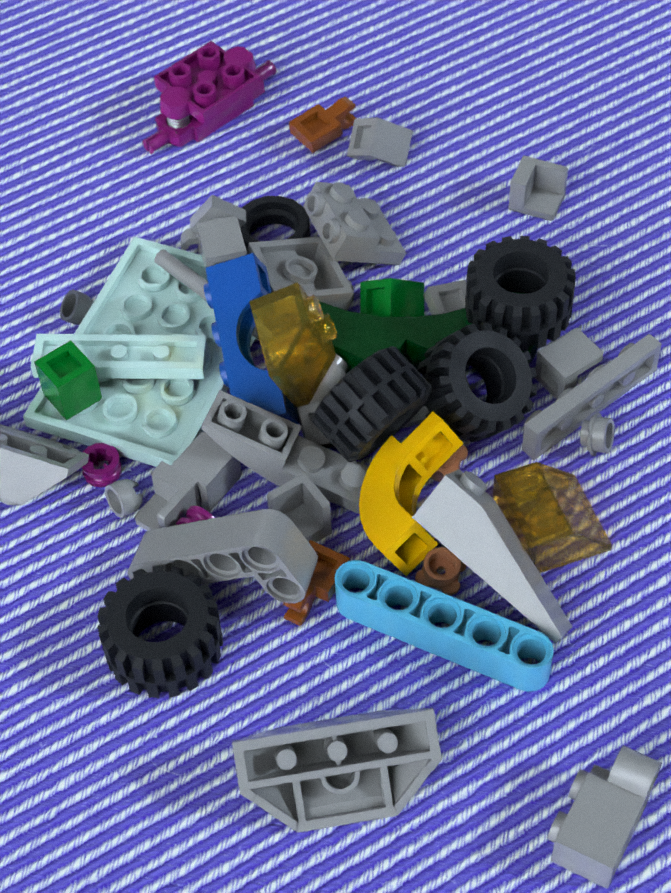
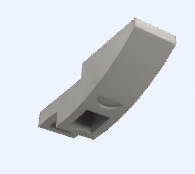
M219 390L201 426V429L219 446L248 468L277 486H281L305 472L328 501L359 514L360 491L368 466L357 461L348 462L341 454L299 436L302 426Z

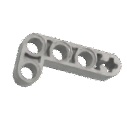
M261 509L152 529L145 532L129 566L128 577L130 580L133 579V572L143 569L144 574L153 572L152 566H163V570L166 572H170L172 567L182 568L185 577L192 572L200 577L201 584L254 576L272 598L284 603H298L305 598L318 556L287 515L273 509Z

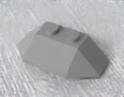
M0 424V501L8 505L25 504L86 465L89 455L69 445Z
M433 708L374 711L283 726L232 741L240 794L297 833L398 816L431 771L442 760Z

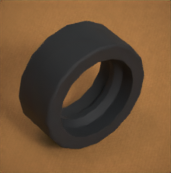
M264 196L252 200L242 207V209L246 210V223L240 229L246 250L249 242H260L251 237V233L259 227L269 224L285 225L296 231L287 239L311 237L309 216L304 207L293 199L283 196Z

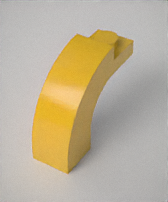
M434 412L402 443L392 435L387 439L370 463L360 491L359 514L367 537L405 576L425 558L429 551L439 544L412 518L416 513L419 494L428 479L464 444L444 420Z

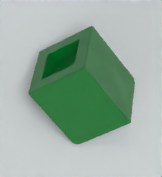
M394 278L360 282V313L380 317L424 316V283Z
M71 340L34 361L43 394L66 421L101 400L102 394L95 366Z

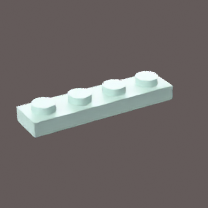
M36 334L31 361L33 377L39 378L34 361L71 340L95 366L97 378L204 379L208 345L206 335Z

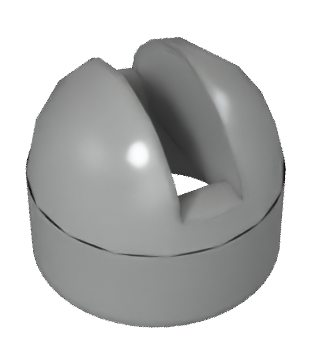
M130 479L118 480L105 487L107 502L111 510L119 518L135 512L143 501V493L136 495L133 489L139 484Z

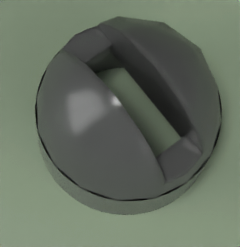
M70 290L61 303V319L74 325H80L94 301L85 293Z

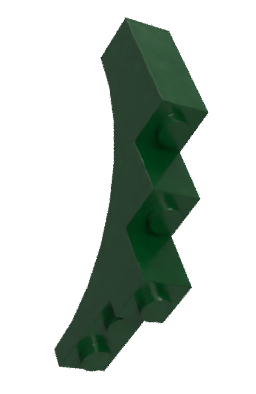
M512 292L517 294H528L525 292ZM318 301L296 329L298 356L309 360L311 356H316L320 350L331 351L347 363V374L375 352L396 346L417 369L419 362L426 359L424 354L430 347L472 323L467 321L465 308L448 313L419 317H380L346 311ZM535 345L529 346L528 352L532 359L528 360V364L532 362L538 349ZM466 364L465 372L468 370L470 365Z

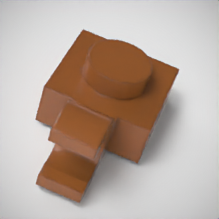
M346 96L338 99L326 110L317 104L289 121L290 133L314 153L343 135L342 129H348L353 126L354 120L357 118L349 111L356 108V106Z
M312 540L309 543L316 551L318 561L305 598L298 603L283 602V605L289 608L284 615V619L299 626L308 617L316 597L329 602L335 593L334 577L336 570L342 564L351 561L350 557Z

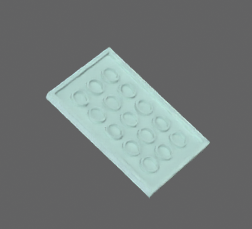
M134 236L74 334L206 335L208 347L204 379L98 378L102 394L101 400L67 421L45 397L42 388H40L23 415L26 427L87 446L95 443H104L115 447L119 456L155 467L161 461L171 466L197 436L204 432L201 429L202 423L219 390L227 392L229 387L225 386L220 375L219 363L224 360L221 347L219 348L215 343L211 330V324L216 322L214 309L210 308L206 300L156 264L154 259L156 254L164 249L208 281L202 255ZM271 309L263 314L259 320L264 323ZM251 335V341H250V348H251V346H252L254 340L256 339V338H255L254 336H252V335Z

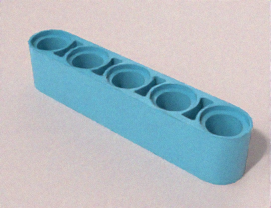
M348 561L336 570L334 577L336 605L340 614L347 619L519 690L527 692L537 691L543 688L549 681L554 649L550 639L543 633L365 561ZM352 588L363 589L361 592H350L348 590ZM395 605H402L407 608L403 610H395L390 607ZM443 622L449 624L450 626L440 628L434 626L433 624ZM480 640H488L493 642L494 644L491 646H483L478 644L477 642ZM533 658L539 661V663L531 665L524 663L521 659Z

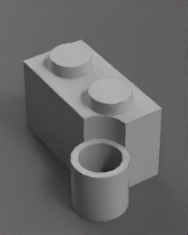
M623 745L611 771L595 764L590 773L580 769L568 797L574 799V802L568 814L562 811L558 812L547 837L548 840L554 842L551 862L608 889L646 808L662 763Z

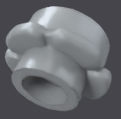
M595 413L591 416L590 420L583 421L580 430V443L582 446L587 447L590 455L596 456L597 452L609 453L611 451L615 433L613 419L604 418L600 413Z

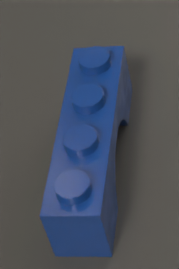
M254 253L206 267L208 283L204 284V294L211 309H214L216 322L211 324V330L215 343L222 350L224 361L219 363V370L223 383L226 387H229L230 395L299 424L291 383L279 372L257 368L251 356L250 341L253 329L263 314L274 306L267 267Z

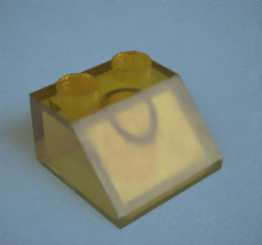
M296 282L249 302L269 377L297 408L308 405L333 363L336 353L332 339L337 338V332L328 313L323 315L317 297L314 294L308 296L301 285Z
M539 462L494 475L493 499L501 509L539 573L612 549V544L575 475Z

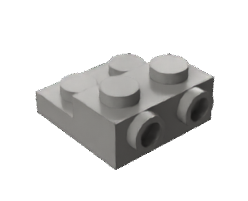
M315 182L311 192L306 197L303 207L333 261L400 265L406 252L375 200L368 198L357 199L350 185L344 183Z
M320 236L249 242L247 254L254 253L267 267L274 306L272 307L274 312L303 309L307 316L318 301L348 311L349 305L354 299L353 285L345 277L338 261H333Z

